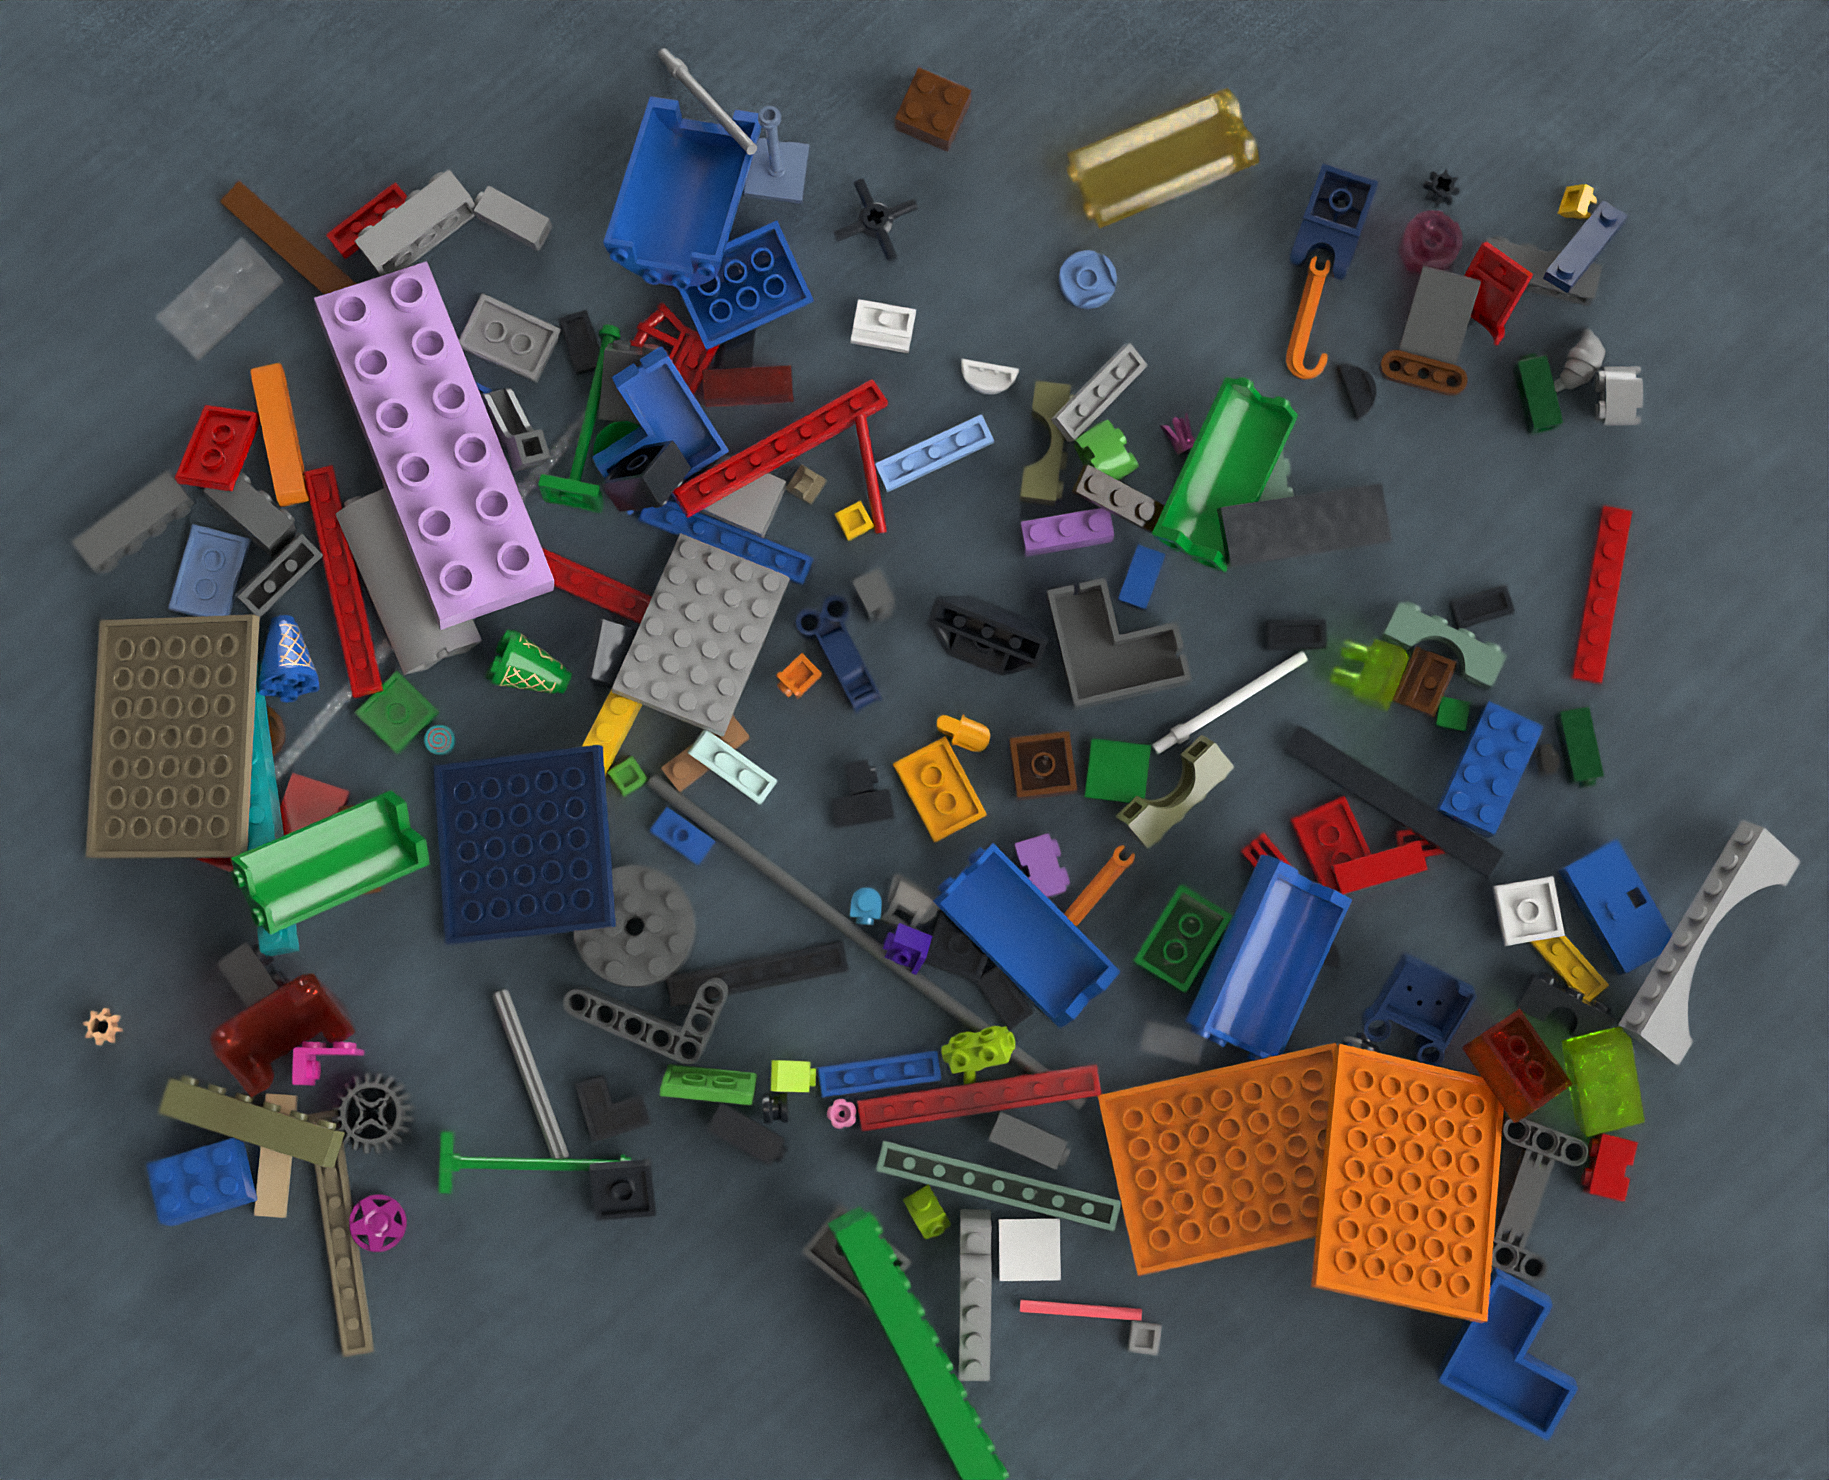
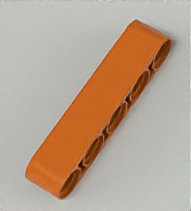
M279 362L252 368L251 378L278 504L280 507L308 502L310 499L304 476L305 468L283 366Z

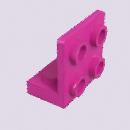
M302 1042V1048L293 1047L292 1085L315 1086V1079H320L321 1064L320 1061H316V1055L364 1056V1050L356 1049L357 1043L333 1042V1048H326V1043Z

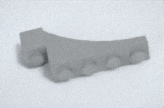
M960 1209V1381H990L991 1210Z

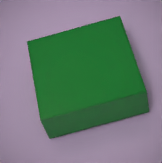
M1443 697L1437 709L1434 726L1465 732L1471 702Z

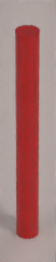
M866 415L857 416L854 419L875 534L887 532L867 419Z

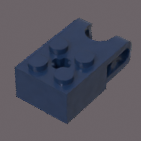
M1323 163L1290 254V264L1302 266L1311 251L1326 249L1335 260L1332 268V277L1344 281L1377 193L1379 181ZM1338 200L1345 201V208H1337L1333 202L1338 204Z

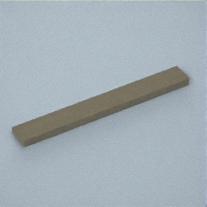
M336 1110L308 1114V1121L317 1124L319 1119L332 1122V1117L340 1116V1114ZM333 1122L337 1124L335 1129L341 1126V1122ZM342 1142L334 1168L323 1167L314 1164L342 1357L370 1353L375 1350L360 1249L349 1232L348 1224L353 1209L345 1148Z

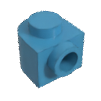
M861 888L854 893L851 901L850 918H856V924L874 925V920L880 921L882 902L878 892L872 888Z

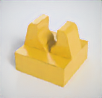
M1587 184L1567 186L1558 214L1565 218L1589 219L1592 214L1587 211L1588 206L1597 202L1596 197L1592 194L1594 188Z

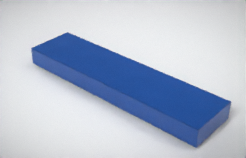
M937 1050L817 1068L821 1098L941 1081Z

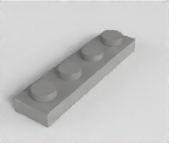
M1132 344L1123 345L1051 418L1068 442L1075 441L1148 366Z

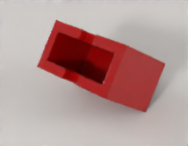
M1596 1133L1595 1138H1591L1588 1146V1156H1591L1589 1168H1584L1581 1177V1185L1584 1186L1583 1193L1625 1202L1630 1178L1624 1176L1626 1167L1628 1165L1633 1166L1638 1142Z

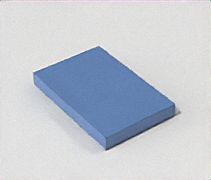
M192 524L168 609L194 617L230 615L251 539Z

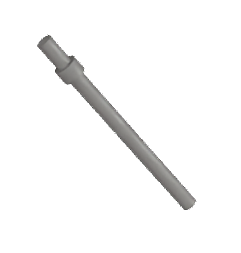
M666 48L661 49L658 52V57L667 66V71L674 79L680 80L747 154H754L757 150L755 143L689 74L687 66L679 58H675Z

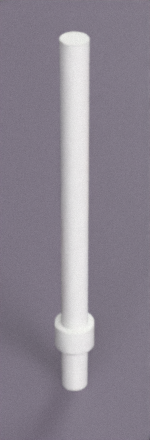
M1303 651L1298 652L1183 725L1179 723L1171 728V733L1152 744L1154 751L1160 754L1176 743L1181 744L1188 740L1191 733L1308 661Z

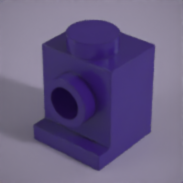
M898 923L894 933L888 932L882 945V949L886 950L884 958L892 960L899 965L912 968L911 973L917 975L927 957L932 936Z

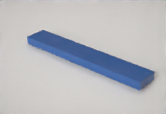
M668 501L660 508L650 507L642 509L638 519L641 523L679 537L681 533L782 573L790 578V582L800 586H804L814 558L761 538L700 512L687 518L679 505L672 501Z

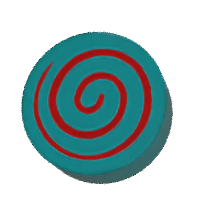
M435 725L426 732L424 742L431 753L443 756L453 750L456 738L448 727Z

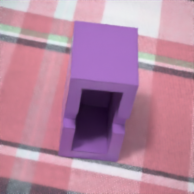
M1049 833L1014 843L1013 847L1020 869L1027 868L1029 875L1027 878L1047 898L1066 893V885H1069L1070 881L1066 868H1060L1056 858L1061 856L1056 838L1051 840Z

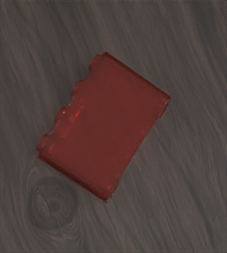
M308 972L299 975L219 1025L212 1032L210 1043L216 1056L247 1093L254 1097L271 1086L275 1077L271 1063L285 1056L289 1051L293 1050V1047L296 1048L302 1042L312 1039L321 1031L328 1042H343L355 1034L356 1030L343 1002L314 973Z

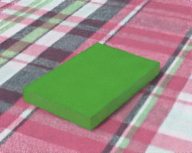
M669 1064L661 1083L660 1096L752 1105L757 1085V1074Z

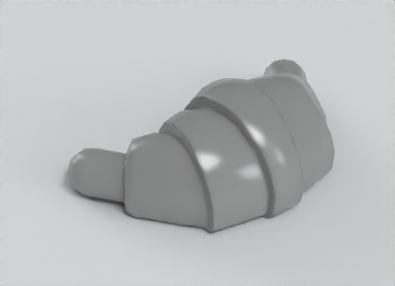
M1584 329L1581 333V341L1568 352L1567 362L1564 366L1565 370L1560 374L1561 378L1553 381L1556 392L1566 388L1573 389L1588 383L1602 366L1606 350L1592 330Z

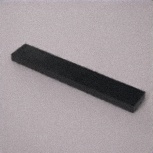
M842 941L673 975L667 978L666 982L671 1007L693 1003L701 985L710 978L723 980L728 986L729 996L848 972L849 969ZM709 986L706 988V995L709 999L720 998V992L716 987Z

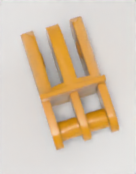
M964 714L960 721L947 715H941L937 719V730L953 738L952 746L957 745L972 752H981L989 745V729L985 725L965 717Z

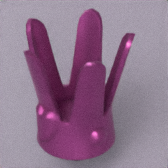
M1188 413L1185 414L1186 423L1184 418L1178 419L1174 417L1172 420L1177 436L1169 426L1160 425V428L1172 442L1171 444L1178 456L1187 452L1189 454L1196 440L1192 436Z

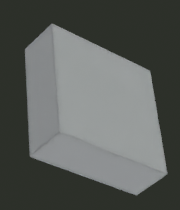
M1131 1320L1127 1351L1158 1356L1162 1325Z

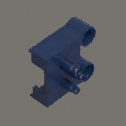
M1403 952L1373 1005L1366 1008L1362 1013L1361 1022L1364 1034L1370 1041L1382 1042L1390 1036L1391 1024L1389 1020H1392L1420 1034L1414 1042L1418 1061L1438 1067L1444 1061L1445 1049L1477 998L1474 987ZM1374 1020L1383 1021V1024L1377 1028L1369 1026ZM1432 1046L1436 1048L1431 1054L1422 1052L1427 1047Z

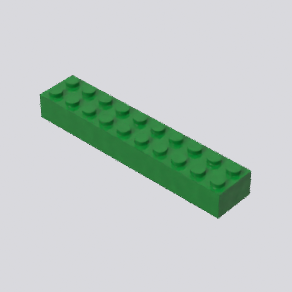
M858 1206L827 1223L959 1479L1005 1480L1010 1476L1002 1461L999 1460L996 1453L991 1454L996 1449L990 1437L985 1433L982 1426L977 1427L982 1422L976 1410L971 1406L968 1399L963 1400L968 1395L961 1381L957 1379L954 1373H949L954 1368L947 1354L943 1352L940 1346H935L940 1341L926 1319L922 1320L921 1317L925 1315L923 1307L919 1300L915 1298L913 1292L908 1293L907 1289L911 1288L908 1278L899 1265L894 1266L893 1262L897 1260L893 1249L886 1242L885 1238L880 1239L879 1234L883 1233V1230L876 1217L872 1215L871 1211L866 1213Z

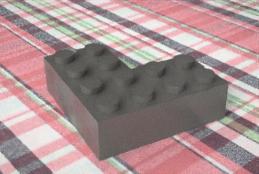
M1105 577L1079 583L1077 595H1073L1075 591L1073 585L1047 591L1046 601L1073 711L1185 686L1191 682L1192 678L1186 654L1179 655L1178 659L1176 657V654L1181 653L1184 649L1178 622L1119 635Z

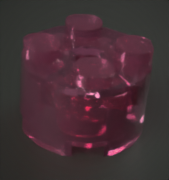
M1428 210L1418 213L1408 223L1399 240V254L1406 269L1412 274L1418 275L1421 273L1422 266L1442 271L1448 270L1462 247L1463 235L1460 226L1450 217L1444 215L1442 211ZM1426 240H1431V244H1435V247L1427 245Z

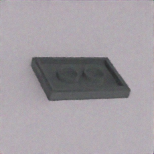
M1422 266L1398 350L1456 365L1481 281Z

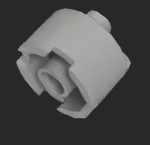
M1640 366L1603 367L1602 371H1598V374H1595V392H1600V401H1598V404H1595V421H1601L1603 426L1640 425L1641 417H1636L1637 408H1643L1642 378H1636V375L1641 371Z

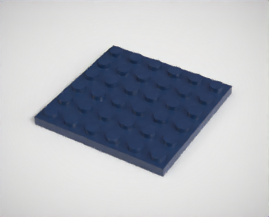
M602 745L434 766L445 945L616 927Z

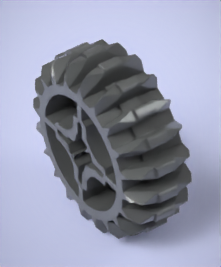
M368 1072L364 1076L365 1083H363L359 1076L353 1077L355 1088L349 1083L343 1085L344 1089L348 1092L347 1096L337 1093L336 1097L342 1100L343 1103L342 1105H333L332 1109L341 1111V1116L332 1117V1122L342 1121V1126L336 1130L348 1133L343 1137L342 1142L344 1144L354 1139L352 1150L357 1151L363 1144V1153L370 1154L373 1145L375 1153L382 1154V1144H384L388 1151L394 1149L392 1139L399 1144L404 1141L398 1134L400 1131L406 1134L411 1132L409 1127L404 1126V1122H414L415 1118L406 1116V1111L414 1110L415 1106L412 1104L405 1105L404 1101L412 1097L410 1093L399 1094L405 1087L403 1083L397 1084L394 1088L392 1087L395 1077L389 1076L385 1083H383V1073L378 1072L375 1081H373L372 1074ZM370 1088H380L386 1091L387 1094L372 1102L365 1098L361 1092ZM394 1100L397 1117L392 1126L386 1113L391 1102ZM355 1101L360 1109V1117L353 1126L350 1111ZM367 1106L370 1108L379 1107L380 1112L377 1113L380 1114L379 1120L367 1117V1114H370L367 1112L369 1109ZM374 1124L379 1129H383L386 1134L377 1139H369L360 1133Z

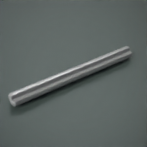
M508 990L498 991L493 994V999L552 1158L566 1159L569 1156L510 993Z

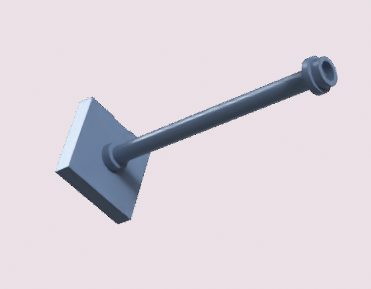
M773 106L763 107L758 113V122L765 129L766 139H758L757 150L754 153L745 182L744 197L802 204L810 144L779 142L777 127L781 122V114Z

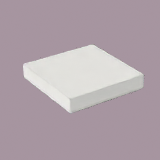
M1553 876L1492 887L1503 946L1565 936Z
M1059 1218L999 1219V1281L1061 1280Z

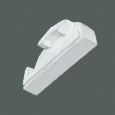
M961 359V372L966 383L973 390L982 394H998L1007 390L1015 382L1019 373L1017 368Z

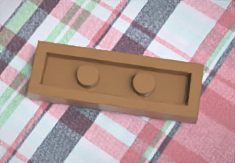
M734 716L730 720L724 737L712 733L735 750L750 739L748 733ZM692 744L661 768L679 792H682L710 770L687 753Z

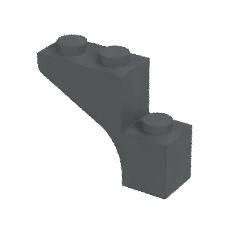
M511 388L481 394L501 448L508 451L514 472L542 466L551 458L542 429L534 430L530 426Z

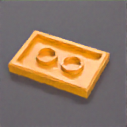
M946 736L893 763V767L934 843L987 816Z

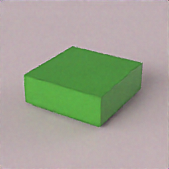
M633 756L607 771L623 797L628 796L649 781Z

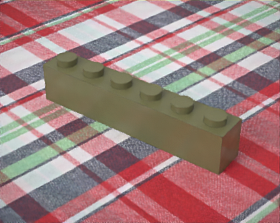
M182 1075L180 1080L169 1078L158 1111L159 1114L323 1167L334 1168L345 1132L335 1129L336 1123L319 1119L317 1124L308 1121V1114L291 1110L289 1115L280 1112L282 1107L280 1105L264 1101L261 1106L253 1103L254 1097L236 1092L235 1097L225 1094L227 1089L209 1083L208 1088L198 1085L199 1079Z

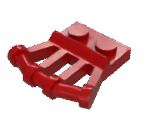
M661 302L656 306L657 310L645 321L639 322L636 328L638 332L634 340L629 342L631 346L642 347L647 338L652 337L673 347L669 357L694 395L720 345L706 350L698 332L684 326L671 310ZM667 319L680 333V336L676 339L654 327L662 320Z

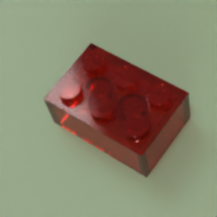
M1520 1008L1462 1047L1514 1124L1573 1085Z

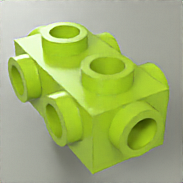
M992 1026L976 1033L966 1031L951 1037L948 1045L942 1046V1057L944 1062L949 1064L952 1074L964 1072V1084L974 1083L976 1071H980L984 1067L1009 1062L1011 1054L1015 1049V1039L1013 1034L1008 1032L1006 1026Z

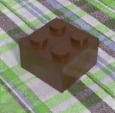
M918 67L895 117V130L948 152L972 101V90Z
M1070 731L1009 739L1016 801L1076 794L1077 784Z

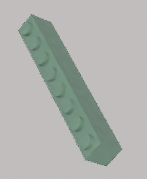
M883 1141L876 1171L1110 1231L1115 1230L1121 1205L1119 1200Z

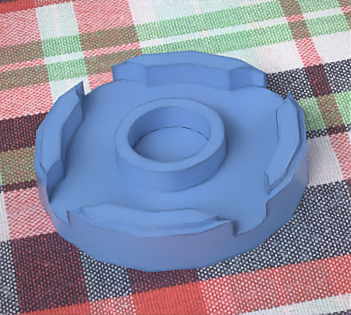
M1092 250L1078 251L1069 256L1063 263L1058 278L1060 292L1066 301L1082 309L1098 308L1108 302L1115 291L1117 282L1116 270L1109 258Z

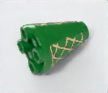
M506 629L495 649L499 656L496 655L493 662L490 663L484 679L489 680V683L495 686L556 694L557 692L563 695L570 682L572 673L567 671L562 663L521 632L515 629Z

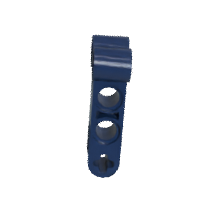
M832 595L825 599L821 613L814 609L802 610L796 617V627L802 637L817 639L854 712L858 714V710L877 700L882 702L883 699L843 624L849 617L848 602L840 595ZM835 603L842 605L844 608L843 614L840 617L830 616L827 612L830 605ZM813 617L818 621V625L814 630L806 631L801 627L803 619Z

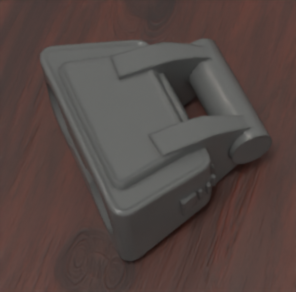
M895 874L886 898V902L891 905L885 911L881 921L895 929L898 923L917 929L916 926L919 922L925 924L937 915L936 912L940 908L933 902L937 896L904 876ZM898 908L913 917L911 923H908L893 913Z

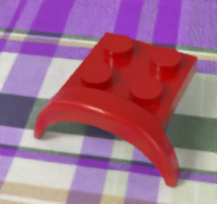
M1484 242L1478 249L1464 276L1481 281L1470 317L1480 323L1491 334L1494 340L1493 345L1498 346L1505 335L1504 325L1534 274L1489 242Z

